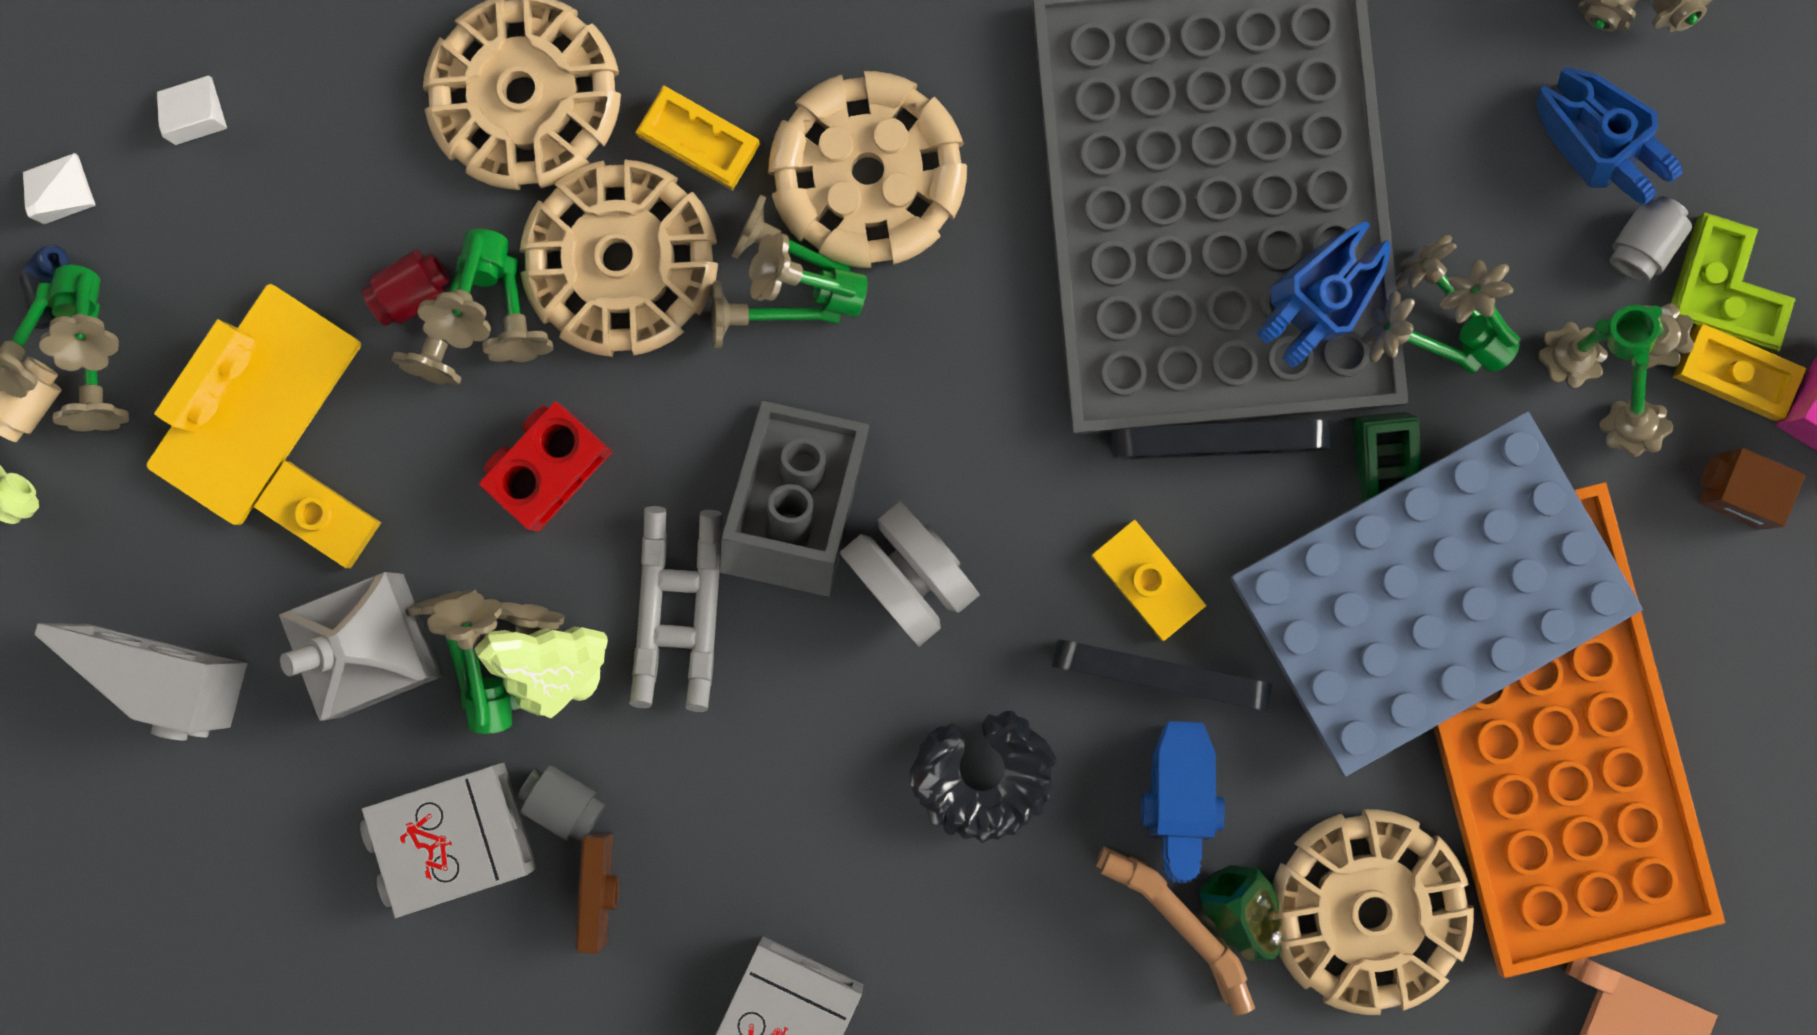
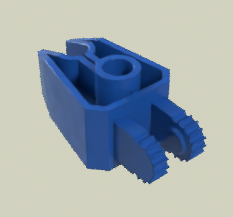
M1568 67L1562 69L1557 88L1565 97L1545 85L1540 88L1536 106L1545 130L1588 187L1607 188L1611 183H1614L1626 195L1635 200L1636 203L1646 205L1656 196L1655 193L1657 191L1654 189L1655 186L1652 185V181H1649L1647 176L1645 177L1634 166L1637 161H1641L1648 169L1656 173L1662 180L1667 181V183L1669 181L1672 183L1683 173L1682 164L1678 161V158L1671 154L1669 149L1654 137L1658 128L1657 112L1598 74Z
M1367 221L1341 232L1318 246L1271 286V304L1276 309L1258 329L1257 336L1265 343H1268L1280 336L1289 322L1297 327L1301 333L1287 347L1286 352L1282 356V359L1290 367L1297 366L1320 341H1327L1351 332L1383 278L1391 247L1387 240L1371 247L1354 264L1357 261L1355 247L1370 226Z
M1169 721L1168 724L1164 725L1151 757L1150 793H1142L1141 826L1149 827L1150 838H1162L1161 860L1164 861V865L1161 866L1164 869L1162 873L1166 875V879L1169 878L1171 880V883L1177 882V884H1180V882H1192L1191 880L1193 878L1197 879L1196 875L1201 873L1199 869L1202 865L1199 864V861L1202 860V840L1214 838L1216 830H1223L1225 805L1223 796H1216V753L1204 724L1199 722Z

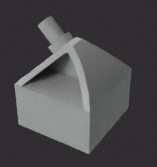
M384 572L279 614L292 651L283 653L280 656L281 668L287 676L298 673L302 674L319 721L342 718L443 677L420 615L408 616L407 608L412 607L415 602L404 574Z

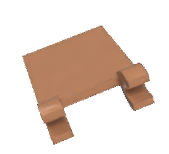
M1588 958L1568 962L1564 971L1565 974L1597 988V994L1580 1035H1710L1718 1015Z

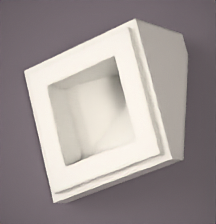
M75 153L23 172L25 209L29 218L42 224H47L96 206L79 156Z

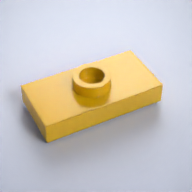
M664 85L636 130L639 138L732 191L760 146L759 139Z
M288 461L283 462L254 505V508L344 568L350 569L382 523Z
M1136 520L1130 522L1090 555L1161 641H1165L1207 606Z

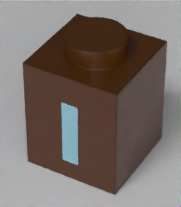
M1744 448L1722 452L1711 459L1702 474L1701 486L1705 489L1698 504L1759 530L1785 527L1806 475Z

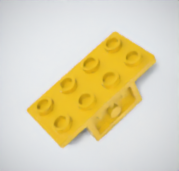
M268 284L238 328L217 319L155 411L154 415L170 424L171 428L147 462V468L233 525L243 524L360 349L361 342L283 290Z

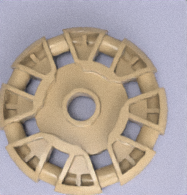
M486 0L465 11L455 19L454 22L457 26L445 40L439 37L432 49L424 73L423 90L428 92L429 107L424 111L430 131L440 149L449 160L457 159L465 165L466 174L488 185L503 189L520 190L522 184L539 183L540 188L554 185L556 181L573 170L590 164L587 157L599 144L604 147L616 124L620 109L621 94L615 91L614 77L619 75V70L611 47L603 34L594 24L586 25L577 17L578 11L557 0ZM524 22L526 37L516 36L508 38L507 30L509 23ZM565 35L572 42L561 53L552 42L557 37ZM475 40L482 47L469 61L462 54ZM520 77L533 80L535 91L528 101L517 104L507 99V88L513 80ZM591 77L593 92L580 93L576 78ZM457 88H466L467 103L451 104V92L456 91ZM571 119L582 130L569 144L558 134ZM479 127L490 136L480 149L471 143L472 136ZM516 147L523 150L534 149L535 161L517 162Z
M864 71L865 77L843 80L841 74L827 79L807 91L795 102L798 108L788 122L785 120L781 121L769 156L768 174L774 176L776 192L772 194V198L782 221L799 242L807 240L818 248V254L832 261L856 268H872L871 263L893 260V265L929 248L941 237L938 231L948 218H955L960 208L967 182V164L961 163L959 147L963 146L964 143L959 129L946 108L936 97L929 100L916 90V83L901 76L879 71ZM868 99L870 114L848 116L846 102ZM903 108L918 118L909 132L904 124L896 119ZM815 122L826 129L820 137L818 146L805 137ZM937 152L939 167L923 171L921 155ZM874 158L882 164L884 173L879 181L874 184L865 185L855 180L852 175V169L860 159ZM813 171L815 188H798L796 174ZM916 196L930 205L921 218L915 217L906 210L913 203ZM828 209L843 219L837 229L833 231L819 223ZM887 224L889 238L867 240L866 228Z
M625 160L624 165L606 166L604 161L587 164L566 174L554 183L557 188L543 203L538 200L527 219L521 238L520 252L525 254V271L520 272L523 288L534 312L544 324L550 322L561 332L560 339L571 346L596 355L613 357L614 351L632 350L635 356L656 350L672 342L684 333L681 327L694 313L698 316L701 314L710 298L712 283L716 280L718 263L713 262L712 245L717 244V239L710 216L704 205L694 192L687 194L676 184L678 181L677 177L666 170L640 161ZM625 187V200L606 201L607 188ZM661 201L672 209L662 222L649 212L657 202ZM574 203L585 214L570 228L560 217ZM614 243L628 244L633 251L631 263L620 271L607 269L603 262L606 249ZM673 245L690 246L691 262L674 263ZM561 251L562 268L548 269L547 254ZM666 287H668L679 298L664 313L653 302L660 300L665 294ZM574 292L586 303L576 315L565 306L566 300ZM630 312V328L612 329L611 313Z
M1363 809L1360 816L1344 818L1341 813L1327 818L1306 831L1294 843L1298 848L1286 865L1280 863L1275 874L1272 887L1279 901L1278 912H1272L1269 918L1282 919V926H1280L1279 931L1283 936V941H1277L1282 949L1279 956L1293 978L1304 989L1312 987L1323 995V1003L1336 1009L1361 1015H1380L1381 1009L1399 1006V1009L1404 1011L1415 1007L1431 998L1449 982L1445 978L1457 959L1463 962L1469 948L1474 924V906L1467 903L1465 886L1469 885L1465 871L1457 856L1438 835L1429 836L1419 829L1420 823L1408 816L1392 811ZM1366 838L1371 854L1353 857L1350 840ZM1406 848L1418 855V862L1412 871L1398 862ZM1317 860L1330 869L1320 877L1318 888L1305 879ZM1442 891L1445 908L1432 912L1428 893ZM1368 898H1381L1387 908L1384 922L1375 928L1363 927L1358 917L1361 904ZM1314 914L1318 932L1301 933L1298 916ZM1425 936L1438 945L1426 964L1412 955L1420 946ZM1333 955L1348 963L1341 975L1336 977L1324 969ZM1393 970V984L1377 986L1375 972Z

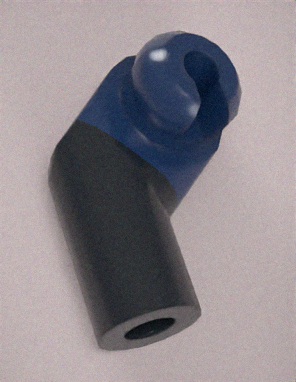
M47 245L39 249L20 276V285L28 309H30L35 300L38 284L52 283L55 270L63 265H70L69 256L61 247ZM46 307L35 326L36 329L49 328L50 322L56 318L52 314L51 307Z

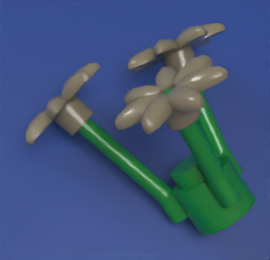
M1444 235L1432 246L1429 244L1424 245L1419 252L1420 259L1410 260L1402 266L1403 273L1396 280V287L1400 289L1408 284L1412 289L1423 277L1429 284L1436 283L1446 294L1440 302V307L1443 309L1457 307L1455 313L1457 323L1464 322L1467 318L1469 319L1459 334L1463 351L1413 331V324L1406 321L1405 318L1411 312L1415 300L1410 298L1401 302L1400 293L1395 291L1389 296L1385 310L1381 308H1374L1372 310V320L1377 326L1369 329L1362 338L1365 344H1372L1369 354L1370 361L1374 363L1378 361L1384 351L1389 357L1395 358L1398 353L1399 344L1409 342L1458 363L1469 374H1474L1480 367L1486 372H1496L1506 367L1514 359L1520 346V336L1506 324L1494 305L1496 298L1509 295L1514 291L1510 284L1500 282L1509 271L1508 265L1499 264L1487 271L1485 263L1478 260L1471 267L1470 279L1461 275H1453L1448 278L1445 275L1447 268L1439 260L1450 254L1457 247L1455 243L1451 242L1453 238L1450 235Z

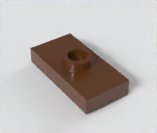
M594 831L582 839L575 949H578L577 953L598 954L607 945L609 910L617 909L620 890L619 876L611 875L613 832Z

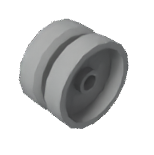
M899 501L878 519L880 532L895 549L891 555L887 556L871 537L862 534L841 550L839 554L911 639L920 647L941 629L940 618L923 599L929 591L933 593L948 611L960 613L980 594L958 566L961 563L939 536L928 525L924 527L911 511Z

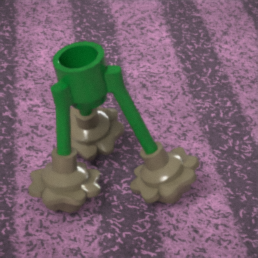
M1671 303L1663 307L1656 305H1627L1619 309L1613 315L1612 320H1598L1594 329L1587 327L1580 331L1577 324L1567 322L1560 330L1547 332L1543 335L1542 339L1546 347L1539 351L1537 357L1548 368L1549 378L1553 383H1560L1565 380L1570 388L1577 389L1584 381L1597 379L1602 376L1603 369L1599 363L1607 359L1608 353L1598 342L1602 339L1607 340V346L1615 356L1631 361L1633 374L1631 400L1627 404L1623 401L1612 403L1610 414L1600 422L1601 431L1608 434L1606 436V445L1611 448L1623 449L1632 457L1640 456L1646 450L1658 452L1661 449L1663 438L1672 433L1673 424L1666 419L1667 409L1664 406L1652 405L1645 401L1647 369L1656 365L1675 367L1680 363L1681 357L1679 353H1689L1693 350L1694 344L1690 337L1693 319L1688 315L1679 316V308Z

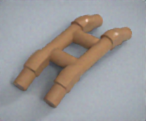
M1103 846L1095 863V867L1101 869L1100 874L1142 893L1209 964L1224 1004L1230 1005L1234 1016L1243 1015L1254 1010L1255 1005L1245 982L1247 980L1241 961L1219 937L1215 938L1167 887L1168 883L1149 863L1132 855L1127 857Z

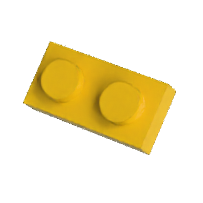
M1700 324L1695 326L1690 335L1694 344L1693 350L1682 354L1673 378L1775 422L1786 419L1807 368L1708 325Z

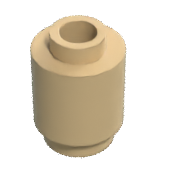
M30 356L25 359L22 365L25 370L33 374L37 379V385L34 390L29 391L24 398L14 397L5 391H0V436L13 442H18L23 433L31 434L62 391L54 383L58 374L47 365Z

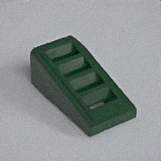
M1408 412L1353 417L1354 442L1362 502L1387 489H1378V480L1402 478L1403 480L1421 470L1419 417ZM1397 432L1398 441L1376 443V434ZM1400 455L1401 464L1377 466V457Z

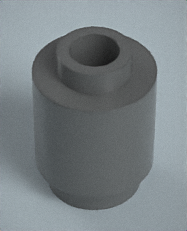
M550 765L544 773L535 768L517 795V798L525 802L521 809V814L566 841L572 837L580 843L590 833L606 806L605 803L595 798L596 791L553 765Z

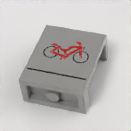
M500 763L362 808L365 820H362L360 823L361 836L367 850L370 853L375 852L381 874L377 876L378 892L384 905L392 907L395 918L526 876L537 869L505 763Z
M763 936L716 1035H843L862 996L864 984Z

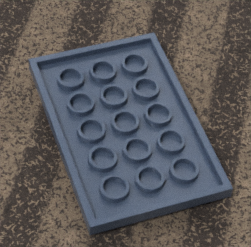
M1529 411L1514 417L1229 576L1340 775L1345 777L1643 610Z

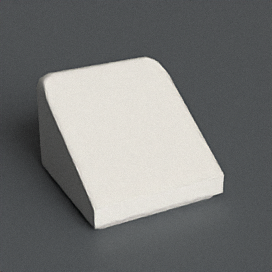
M209 75L157 92L160 132L162 137L174 145L227 129L212 77Z

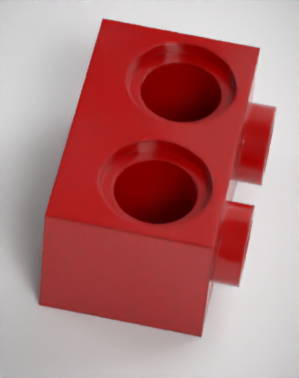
M556 401L549 408L546 405L540 406L526 419L522 425V430L526 433L511 449L508 446H504L488 460L483 469L487 475L479 482V485L527 530L540 532L614 452L574 414ZM570 429L575 439L572 451L564 457L555 458L550 451L552 436L559 430ZM530 469L536 478L535 490L529 497L518 499L512 490L513 479L519 472Z

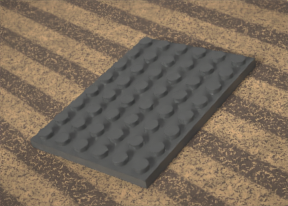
M1032 0L1072 435L1112 432L1114 429L1129 427L1192 425L1396 407L1408 404L1403 344H1399L1398 353L1395 358L1389 357L1384 351L1379 360L1374 363L1369 358L1372 344L1367 345L1362 339L1369 329L1377 326L1372 320V310L1374 308L1385 310L1391 293L1397 292L1367 0ZM1367 221L1370 226L1355 247L1357 261L1354 264L1371 247L1387 240L1391 247L1383 278L1351 332L1327 341H1320L1297 366L1290 367L1282 359V356L1286 352L1287 347L1301 333L1297 327L1289 322L1282 334L1268 343H1265L1257 336L1258 329L1276 309L1271 304V286L1318 246L1341 232Z

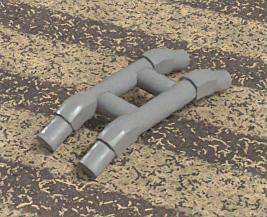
M660 506L644 508L637 642L634 653L633 680L629 702L633 707L650 708L652 706L654 684L658 670V647L692 649V652H690L689 682L685 708L693 712H705L708 710L714 668V642L721 566L722 513L720 511L703 510L700 512L698 570L687 571L664 569L667 552L666 509ZM663 591L696 593L693 627L660 624Z

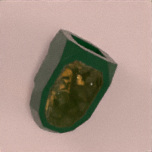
M1229 865L1210 874L1197 892L1203 913L1214 922L1226 945L1235 947L1247 961L1256 963L1273 961L1282 950L1280 941H1283L1282 919H1276L1279 901L1272 885L1258 868Z

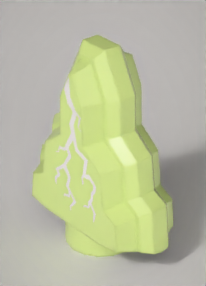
M575 626L565 632L542 629L530 635L507 630L490 631L485 633L484 639L475 647V652L490 674L503 678V685L506 691L516 696L515 700L519 708L537 716L544 715L552 718L571 699L578 701L586 700L593 694L600 680V667L604 663V652L608 639L604 632Z

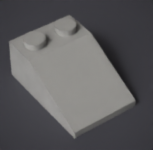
M37 624L35 635L132 720L153 724L151 734L184 741L187 740L188 735L208 737L209 730L231 728L247 666L246 662L91 624Z

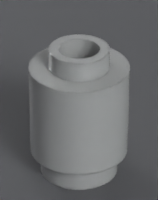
M1659 196L1657 200L1651 199L1646 205L1639 204L1612 245L1614 253L1609 259L1611 265L1623 275L1642 283H1648L1654 274H1662L1692 229V224L1686 217L1688 215L1687 209L1676 200L1665 196Z

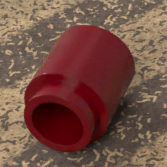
M415 249L370 277V284L362 288L361 292L367 306L381 324L389 326L395 321L403 324L418 314V308L422 301L436 300L438 294L446 292L444 285L450 282L445 268L434 254L430 253L424 256L419 250Z

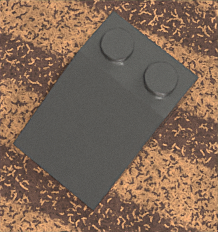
M762 401L721 538L720 573L830 597L870 424Z

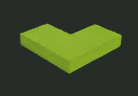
M1709 213L1697 216L1671 304H1675L1679 308V316L1688 315L1693 319L1692 329L1697 325L1705 324L1770 353L1780 351L1796 298L1742 282L1758 229Z

